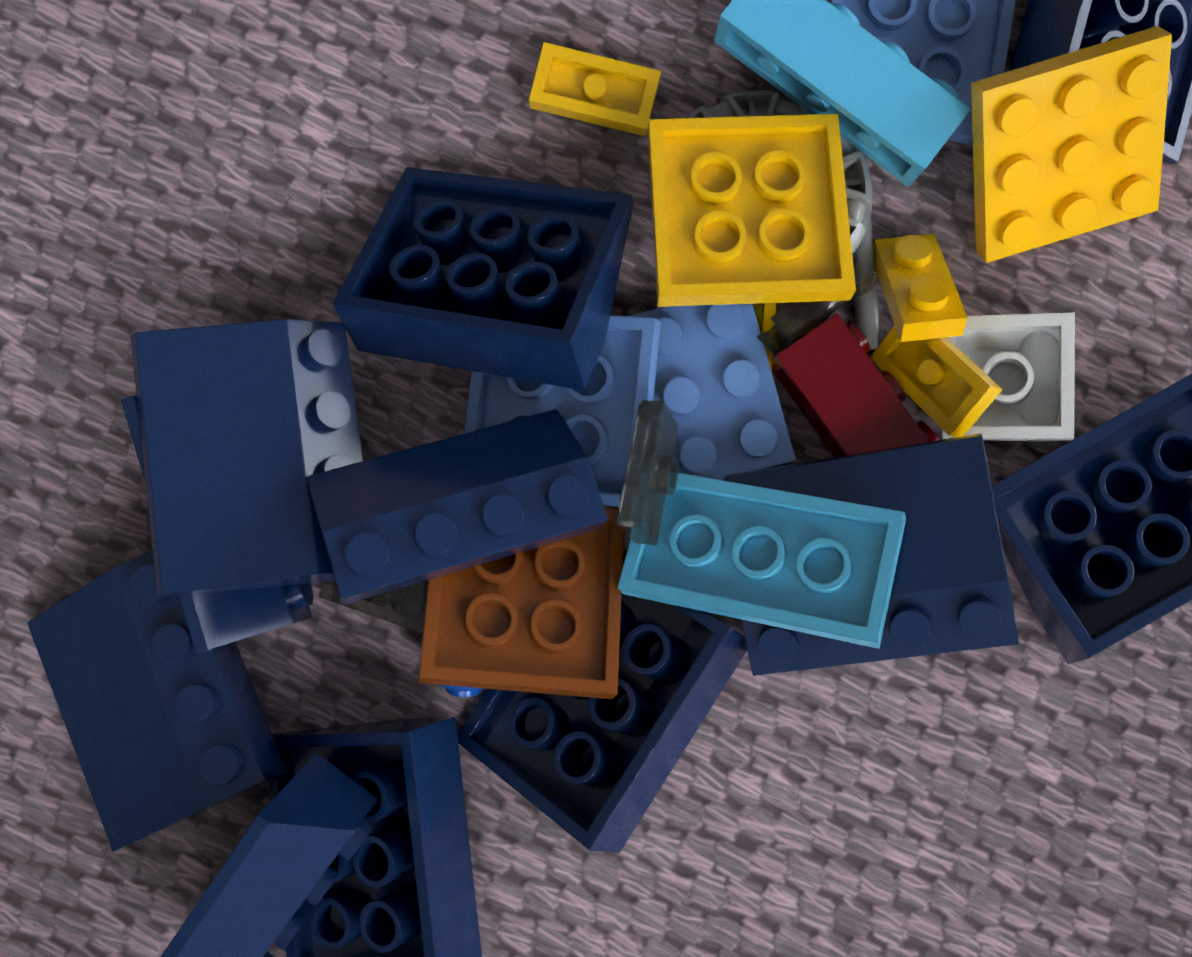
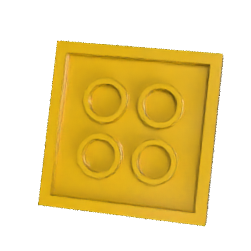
M1155 26L971 83L976 252L986 263L1158 211L1172 43L1171 33L1159 26Z
M838 114L649 119L647 134L657 307L851 300L856 291Z

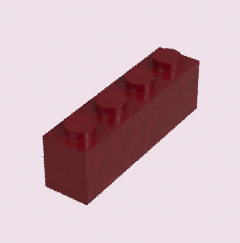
M838 313L771 360L773 363V373L833 457L939 440L925 422L921 420L917 423L902 404L906 400V395L898 381L887 371L879 372L866 354L870 351V345L865 335L853 322L847 321L844 323Z

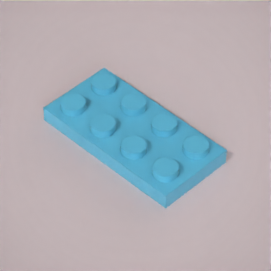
M649 468L617 589L624 595L879 649L906 523L905 512Z

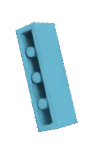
M732 0L720 15L714 39L715 43L800 107L806 109L808 113L838 114L840 136L908 188L926 169L971 110V108L960 101L957 91L951 85L941 79L929 78L910 64L907 54L899 46L890 41L878 40L862 28L857 17L841 4H830L826 0Z

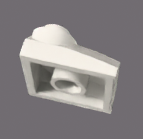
M1075 312L967 316L963 336L946 337L1003 389L964 436L981 433L983 440L1029 441L1034 443L1073 441ZM942 430L943 440L956 438L949 436L945 431Z

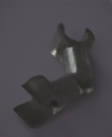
M856 252L852 254L853 265L859 259V256ZM876 272L870 273L861 283L855 284L856 291L853 296L867 294L874 288L878 279ZM845 301L809 302L791 313L787 309H783L770 318L775 325L758 335L757 338L773 355H777L788 348L800 335L822 324Z

